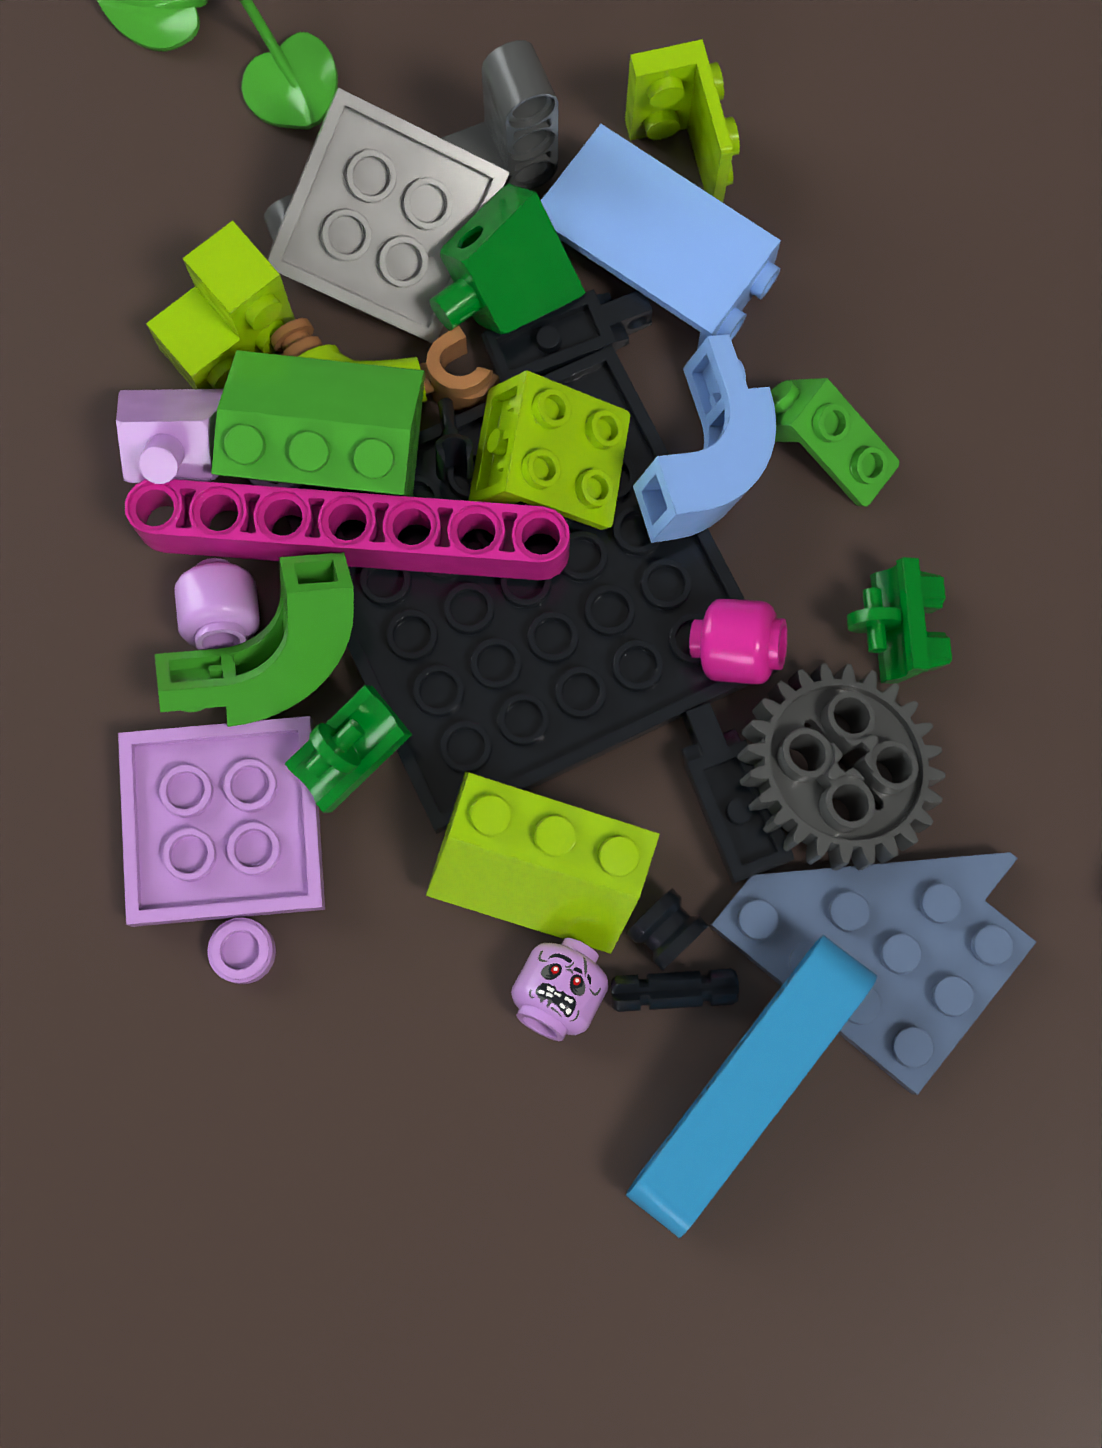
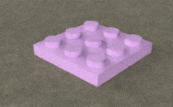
M310 716L260 720L230 727L227 726V723L118 733L126 925L137 927L325 910L319 807L316 805L309 789L285 765L310 739V732L314 729L313 720Z

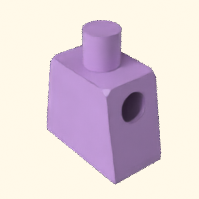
M223 389L120 390L116 425L124 481L140 483L146 479L155 484H165L172 479L203 482L215 480L219 475L211 474L217 407Z

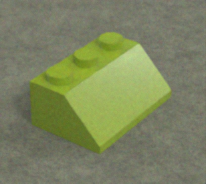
M465 771L426 896L562 939H576L591 948L611 954L640 898L660 834Z

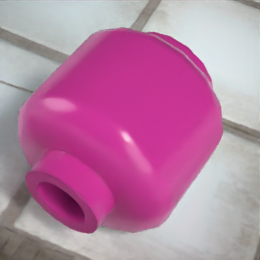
M716 599L706 610L704 619H695L692 623L689 639L690 655L692 658H701L703 671L710 680L729 683L764 684L768 681L773 670H782L784 666L788 634L786 619L777 618L774 608L764 601Z

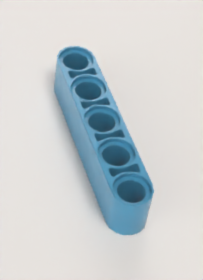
M822 935L802 958L631 1184L625 1196L674 1235L681 1238L703 1212L873 987L878 976L825 935Z

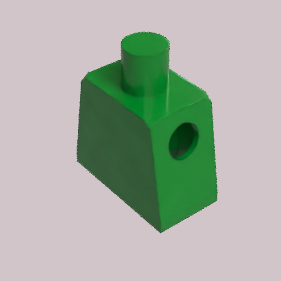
M508 183L441 248L440 257L454 282L432 297L429 303L438 320L448 330L452 331L472 316L480 326L501 335L510 333L580 298L586 292L537 192Z

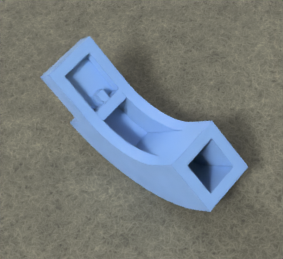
M729 334L707 336L683 368L703 427V450L657 456L633 485L651 543L689 537L713 526L757 482L771 458L776 436V413L770 387L748 389L744 366L737 358Z

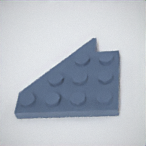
M1011 852L871 864L859 871L855 866L842 867L837 871L832 870V868L757 874L751 876L710 925L711 929L780 986L783 985L809 949L822 935H825L875 973L878 977L873 987L838 1034L912 1095L919 1094L1036 944L1034 939L985 901L1018 859Z

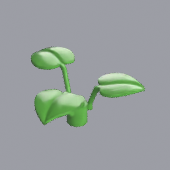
M97 0L107 18L119 32L135 44L153 51L174 50L191 41L197 35L200 27V18L196 8L205 6L209 1ZM239 0L270 51L255 57L245 69L241 87L247 106L261 121L272 126L311 129L313 126L319 125L324 120L335 91L338 88L337 67L329 49L319 38L308 32L295 33L279 46L253 0Z

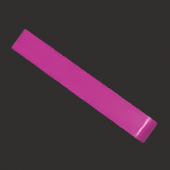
M145 479L130 490L125 501V515L132 527L146 545L153 550L163 553L279 561V557L344 552L347 564L351 567L527 580H547L557 576L565 568L569 558V525L560 513L544 506L172 479L165 484H155ZM163 506L174 507L173 514L166 523L160 526L147 525L149 515L155 509ZM223 511L238 513L235 523L228 529L215 531L209 528L212 519L217 514ZM288 515L302 518L301 525L295 532L284 536L272 533L274 524L280 518ZM348 520H358L366 524L365 531L353 540L345 541L335 536L336 529ZM418 524L430 530V534L425 541L417 545H407L398 540L399 533L409 525ZM474 529L486 530L494 536V540L489 546L479 550L469 549L461 544L463 536ZM542 533L550 535L558 543L553 551L542 555L532 553L524 546L529 537Z

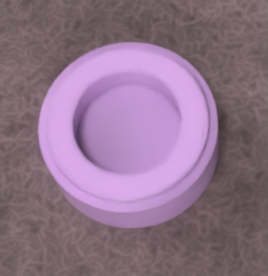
M234 918L222 923L213 932L209 940L208 959L211 967L221 978L232 983L249 984L260 980L269 972L275 961L276 946L273 936L266 927L249 918Z

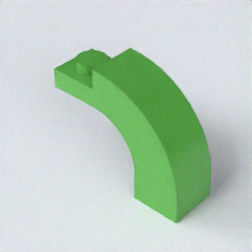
M345 553L279 557L281 596L278 609L270 623L259 634L246 642L219 649L155 654L160 712H197L205 708L225 707L227 726L230 727L260 721L277 715L296 705L314 692L338 665L345 652L352 631L354 587Z

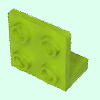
M703 39L631 54L625 122L630 141L645 137L653 140L664 139L674 135L678 130L687 129L704 191L723 202L726 186L733 184L731 161L732 156L738 155L740 152V141L734 118H725L720 100L724 99V82L718 62L709 63Z
M527 370L488 389L468 501L515 504L521 501L532 506H544L554 509L563 517L600 530L610 528L614 521L630 413L623 408Z

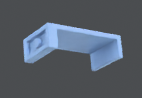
M602 124L598 126L541 200L560 241L565 242L698 330L700 336L697 349L707 336L729 334L732 341L746 319L747 314L742 311L753 295L761 300L768 293L781 270L780 267L775 265L781 242L780 239Z

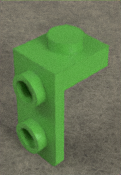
M828 378L785 380L771 390L776 413L775 442H799L855 505H870L899 467V459Z

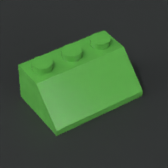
M236 350L217 407L211 474L231 478L413 497L425 371Z

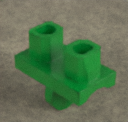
M902 557L896 560L897 564L894 567L870 575L871 588L862 591L864 609L847 615L848 631L867 633L868 652L878 653L880 682L882 684H898L923 672L941 668L952 661L950 638L945 632H927L925 613L931 614L943 607L946 599L944 577L920 571L919 558Z
M364 685L328 722L318 724L310 732V739L285 765L309 789L320 810L323 813H332L411 737L412 733L373 686Z

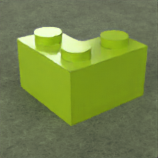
M233 220L183 257L195 287L146 323L159 349L193 389H224L236 350L267 354L276 353L270 343L271 336L278 328L295 320L280 274Z

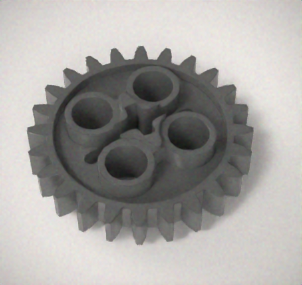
M823 663L811 673V676L803 669H800L787 680L788 684L783 681L778 682L767 693L769 699L763 698L753 708L752 713L758 720H752L742 730L741 734L754 744L747 745L738 754L739 760L754 765L755 768L740 780V784L746 787H758L761 794L749 805L750 810L768 808L772 814L763 830L769 833L783 827L788 832L784 840L783 849L789 851L800 842H803L807 845L806 862L809 864H813L828 852L831 868L835 871L847 865L850 859H852L858 871L875 863V858L881 864H884L898 855V849L904 851L919 841L916 833L922 832L934 822L926 811H930L938 806L943 800L940 795L928 787H932L945 779L943 771L929 766V761L943 752L942 747L924 745L922 739L933 728L932 723L914 724L910 718L919 704L916 701H912L900 707L895 702L899 685L894 683L883 692L877 690V673L873 670L859 682H856L852 664H846L834 677L828 665ZM834 713L842 716L848 722L851 733L845 732L838 726ZM804 723H809L810 728H805ZM789 749L798 751L805 758L808 771L800 769L794 764L790 757ZM838 761H841L844 764V766L847 769L846 771H843L839 767L837 763ZM876 762L882 763L888 768L893 782H889L881 776ZM832 798L840 800L849 811L850 821L844 820L836 813L833 808ZM875 803L879 804V810L875 809Z

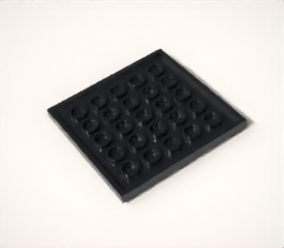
M612 345L543 376L623 408L630 413L613 525L610 528L600 530L564 517L569 525L570 547L567 565L560 574L547 580H527L348 566L354 587V615L347 647L365 685L373 686L412 733V736L397 749V752L436 834L447 830L465 771L528 791L686 716V711L709 702L711 704L751 685L710 680L703 671L701 658H692L690 655L689 639L693 621L695 619L703 620L706 610L716 599L745 600L708 528L689 537L651 543L633 485L657 456L669 455ZM486 402L455 416L457 429L460 434L467 436L473 442V472ZM441 423L419 432L413 497L468 501L473 476L467 479L466 469L460 466L445 468L446 481H441L436 475L435 444L441 437ZM304 485L297 487L299 489L377 494ZM521 501L515 503L518 505H530ZM288 515L286 516L292 531L295 532L300 527L302 518ZM348 520L336 529L335 536L345 541L353 540L365 531L366 524L358 520ZM418 524L409 525L399 533L398 540L407 545H417L425 541L430 534V530ZM474 529L463 536L461 544L469 549L479 550L489 546L494 540V536L486 530ZM543 533L529 537L524 543L526 549L538 555L548 554L558 545L553 537Z

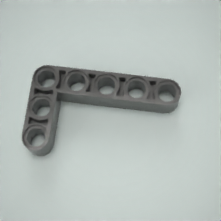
M516 40L496 48L483 61L481 70L485 121L442 137V139L510 172L504 186L509 183L534 190L549 181L555 175L558 168L559 102L532 43L525 40ZM293 194L274 202L264 213V221L273 242Z

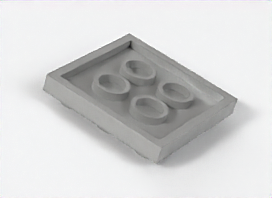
M337 88L267 260L278 273L433 343L438 339L443 324L434 314L429 300L454 282L440 257L441 248L504 187L510 172L341 88Z

